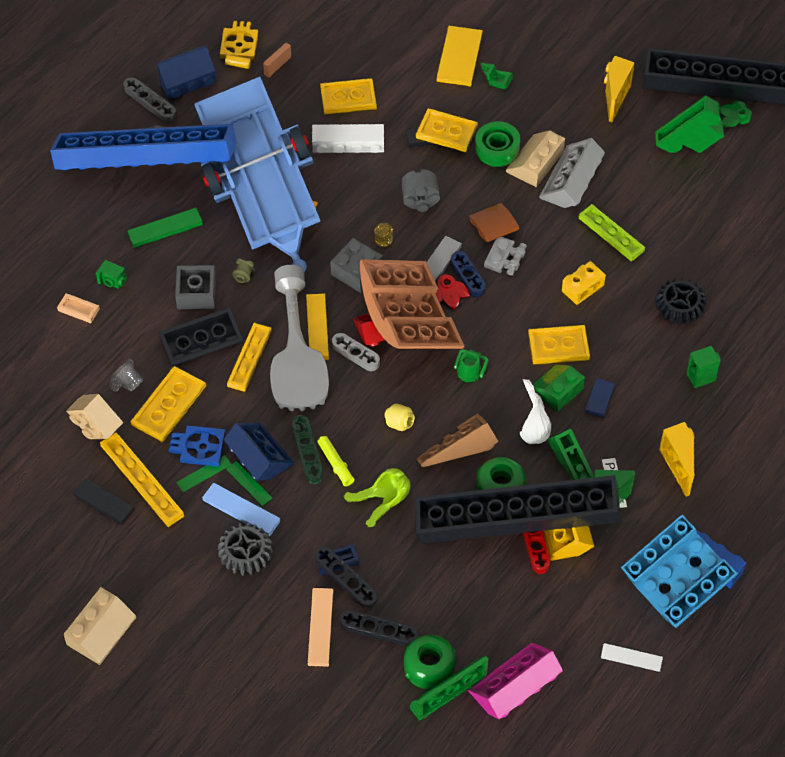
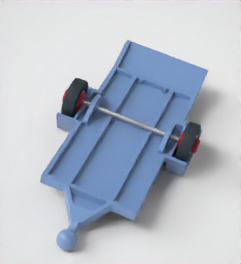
M260 77L195 103L194 105L203 125L233 124L237 143L231 159L226 162L210 161L201 164L205 174L203 177L207 187L210 186L216 203L229 199L231 195L252 250L271 243L292 257V265L301 267L305 272L307 268L306 262L300 259L298 255L303 229L321 222L298 168L302 169L314 164L307 148L309 143L306 135L302 136L298 124L282 130Z

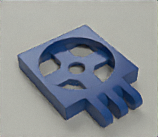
M187 425L185 434L172 433L169 452L181 454V463L219 467L226 434L225 429ZM193 434H201V439L198 442L189 441ZM209 435L216 436L219 439V444H211L208 441ZM201 444L207 445L205 449L199 448ZM187 449L196 450L198 453L197 458L191 456ZM216 452L213 456L205 458L207 453Z

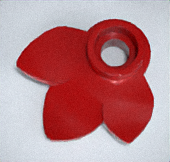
M445 274L439 277L437 281L438 290L436 292L439 303L444 301L450 308L456 309L460 297H469L468 288L462 282L455 281L451 275ZM444 281H449L450 285H445Z

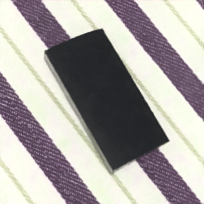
M230 308L159 332V339L172 367L243 342Z

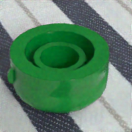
M501 121L485 124L476 134L475 149L477 156L483 163L493 167L511 164L520 152V134L513 125Z
M507 457L492 458L477 470L476 490L526 485V476L522 467L516 461ZM497 477H505L509 480V483L497 484L493 480Z
M427 634L416 637L407 646L404 653L405 677L419 688L432 689L454 674L456 650L452 648L447 640L438 635ZM426 655H434L439 659V662L435 665H425L420 660Z

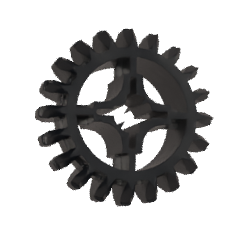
M683 277L680 281L674 278L673 282L668 280L666 284H662L657 291L655 299L656 308L659 310L660 316L664 315L665 320L670 319L671 324L676 321L678 325L682 322L687 325L689 321L694 323L696 319H700L707 303L702 287L697 288V282L691 284L690 279L686 282ZM671 296V301L668 302L667 298ZM692 301L695 303L693 307L690 306Z

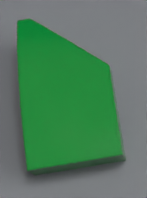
M481 63L489 85L506 90L513 79L512 73L496 70L493 64Z

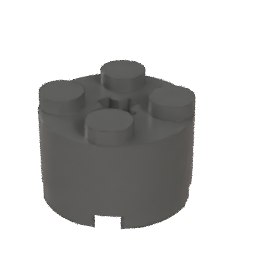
M414 170L402 178L404 205L409 208L425 212L440 200L438 181L433 172L421 170V172L415 173Z

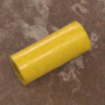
M228 54L225 60L226 65L250 69L252 62L249 58Z

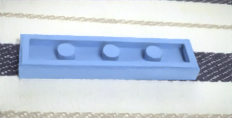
M215 483L210 486L202 497L204 502L245 524L248 522L251 527L256 524L258 529L263 528L264 533H268L269 537L280 523L279 517Z

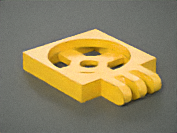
M233 21V28H224L220 59H226L228 54L255 61L258 30L251 29V22H247L246 27H244V21H240V26H238L237 21ZM230 35L237 36L235 41H227V37ZM244 36L252 37L254 41L245 42ZM237 43L243 44L241 47L236 46ZM226 48H233L235 53L228 51Z

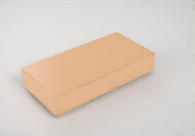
M66 293L57 309L62 313L92 323L100 307L97 304Z

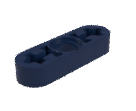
M462 251L453 253L451 265L462 283L468 288L469 294L473 297L484 295L485 282L467 254ZM470 271L473 273V276L466 277L463 273Z

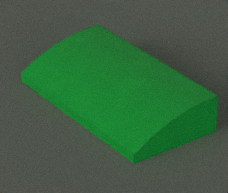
M483 655L412 701L410 709L419 721L424 719L486 677L488 672L487 656Z

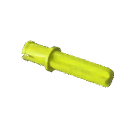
M321 436L317 443L334 468L333 472L339 476L344 486L351 485L355 479L347 469V463L342 461L329 438Z

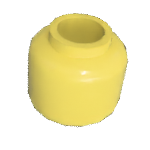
M395 403L385 412L387 425L399 431L411 428L415 420L412 409Z

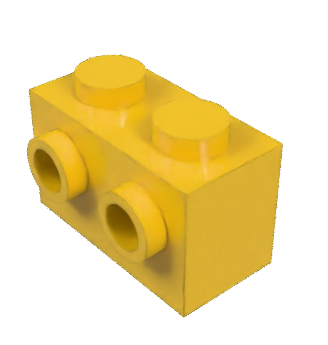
M590 261L585 265H581L576 272L567 275L563 279L562 292L578 305L604 286L606 275Z

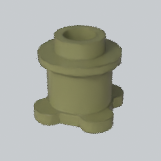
M237 259L236 263L238 266L232 273L233 277L239 283L250 281V274L255 272L253 268L254 263Z

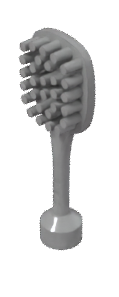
M284 265L275 271L274 277L276 290L286 295L289 333L286 348L274 356L271 364V389L280 409L287 407L289 411H294L295 408L304 411L305 407L315 409L316 405L325 404L329 392L328 370L322 354L306 345L301 332L297 293L305 287L304 270L297 265Z

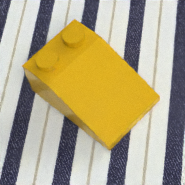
M614 56L612 62H608L606 72L608 73L604 80L606 84L605 92L609 122H613L631 87L635 63Z
M683 422L663 430L659 450L687 497L690 496L694 479V433Z

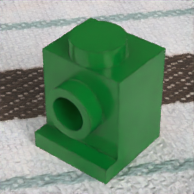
M107 260L103 262L96 272L99 285L104 283L108 287L120 289L127 280L125 268Z

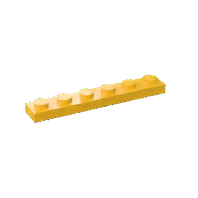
M117 432L100 442L104 451L167 527L184 517V512Z

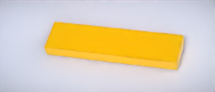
M308 294L306 299L309 348L319 351L324 360H329L325 294Z
M257 323L253 324L227 382V387L246 392L271 335V327Z

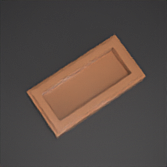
M285 43L263 63L265 76L269 78L291 58V45Z

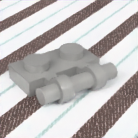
M503 237L497 238L484 262V268L499 273L502 272L503 268L508 269L507 274L513 275L520 266V259L526 253V244L520 243L519 247L514 248L515 241ZM510 255L513 256L512 260H508Z

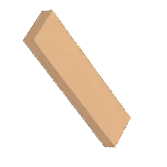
M313 588L308 666H329L333 589Z

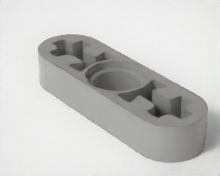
M338 333L333 336L332 347L336 352L367 371H375L379 368L380 358L377 353L346 334ZM353 349H359L361 353L359 355H353L351 354V351Z

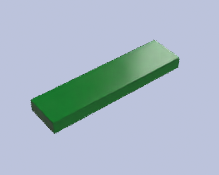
M197 208L127 230L135 248L201 226L203 222Z

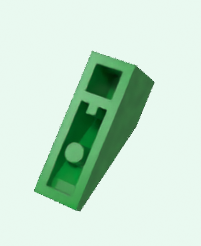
M572 429L564 430L547 439L556 458L571 480L594 478Z

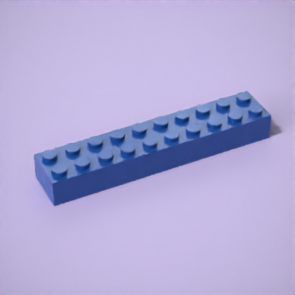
M233 124L59 133L50 151L55 169L69 170L79 168L83 170L92 167L101 169L111 166L119 168L122 166L137 167L139 165H172L174 163L226 162L231 159L237 142Z

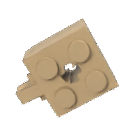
M99 394L83 395L67 410L70 420L81 427L83 435L88 439H108L123 423Z

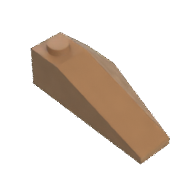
M477 413L457 427L458 431L455 434H447L441 445H433L418 457L417 461L422 467L465 457L492 449L498 440L488 423Z

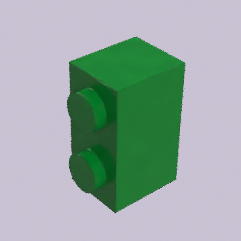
M712 346L690 354L686 374L694 388L716 381L721 358Z

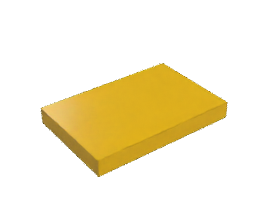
M372 78L320 84L324 114L377 109Z
M428 108L416 133V138L467 152L477 130L478 122Z
M585 325L529 329L528 331L533 364L590 360Z

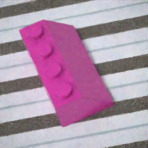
M531 642L468 690L489 715L500 719L506 717L509 711L516 706L523 704L529 696L539 692L546 683L555 680L557 675L563 670L552 650Z

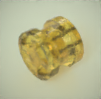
M388 223L378 224L375 227V242L380 246L390 245L393 241V228Z

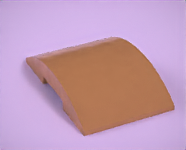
M361 259L360 274L366 305L374 325L389 344L397 349L464 348L452 318L445 316L437 299L436 292L438 287L426 261Z

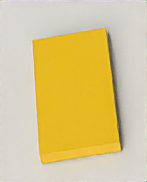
M448 26L437 82L471 86L483 30Z
M174 366L130 421L131 426L164 442L204 390L206 382Z

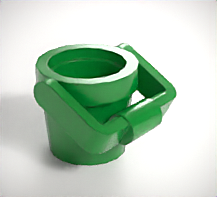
M462 349L459 351L454 369L457 370L460 380L469 383L475 382L479 378L483 379L489 359L482 356L480 352ZM480 360L485 361L483 368H481Z

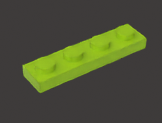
M593 204L579 214V219L631 262L645 251V247Z

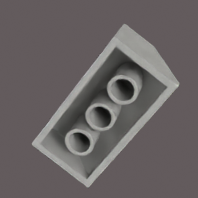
M593 138L566 146L539 196L540 199L564 208L576 206L580 203L581 197L588 188V184L595 175V170L601 163L605 153Z

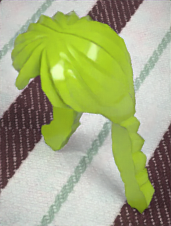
M391 468L384 471L369 489L359 491L358 493L347 492L344 497L348 502L362 501L375 496L383 498V503L373 511L370 519L366 521L368 527H374L381 516L406 498L410 491V481L401 470Z

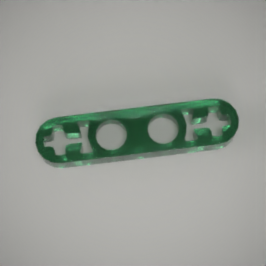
M298 415L292 420V430L305 478L309 483L317 484L323 479V469L310 422L306 416ZM298 423H302L304 428L303 432H301ZM302 438H309L310 443L304 445L300 443V440ZM307 454H313L315 456V458L312 461H307L304 459V457ZM311 467H314L317 476L313 477Z

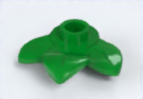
M734 101L732 105L726 104L720 107V114L724 116L722 120L724 127H733L738 123L746 124L751 120V110L746 108V104L742 101Z

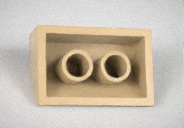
M552 131L533 134L519 152L515 161L506 169V172L537 187L562 155L565 138Z
M100 587L66 630L64 638L69 647L100 665L137 617L117 596Z

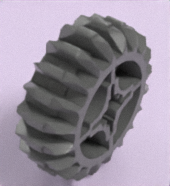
M247 522L246 526L243 527L240 523L238 528L231 526V532L225 530V536L220 538L218 555L221 558V563L223 565L226 564L228 570L233 568L234 574L240 571L243 576L245 571H248L251 575L254 569L259 572L260 566L265 567L266 561L271 559L272 541L269 539L268 533H264L263 528L258 529L256 524L250 527V524ZM243 544H245V548H247V554L245 553Z

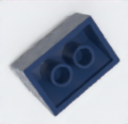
M206 45L157 63L160 86L168 100L216 83L215 69Z
M235 423L224 439L228 448L240 459V463L246 466L251 472V476L257 481L270 480L294 464L292 459L261 423Z

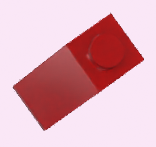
M370 313L353 318L360 338L365 345L373 347L379 345L380 341H384V338L374 325Z

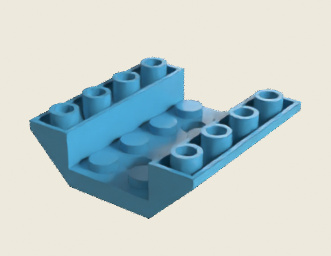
M683 515L677 518L621 567L641 594L675 628L738 575L725 559L722 560L697 534L696 528ZM698 557L702 562L700 566L693 567L690 565V560ZM662 584H668L671 590L663 594L659 591V588Z

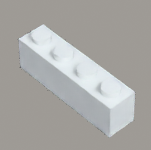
M384 124L312 125L313 153L384 152Z

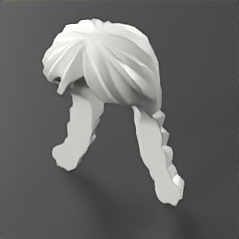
M523 379L533 403V408L523 425L522 431H520V435L528 444H541L551 435V422L544 410L545 407L541 396L535 393L534 386L530 380Z

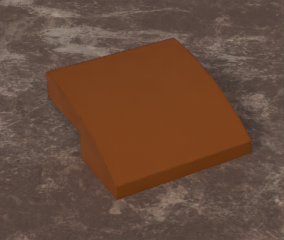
M502 203L469 215L470 222L478 229L479 236L486 242L519 230L516 220Z

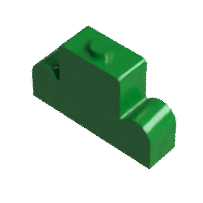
M704 96L655 132L656 146L670 153L680 151L683 147L682 145L698 153L703 152L724 137L719 103L708 96Z

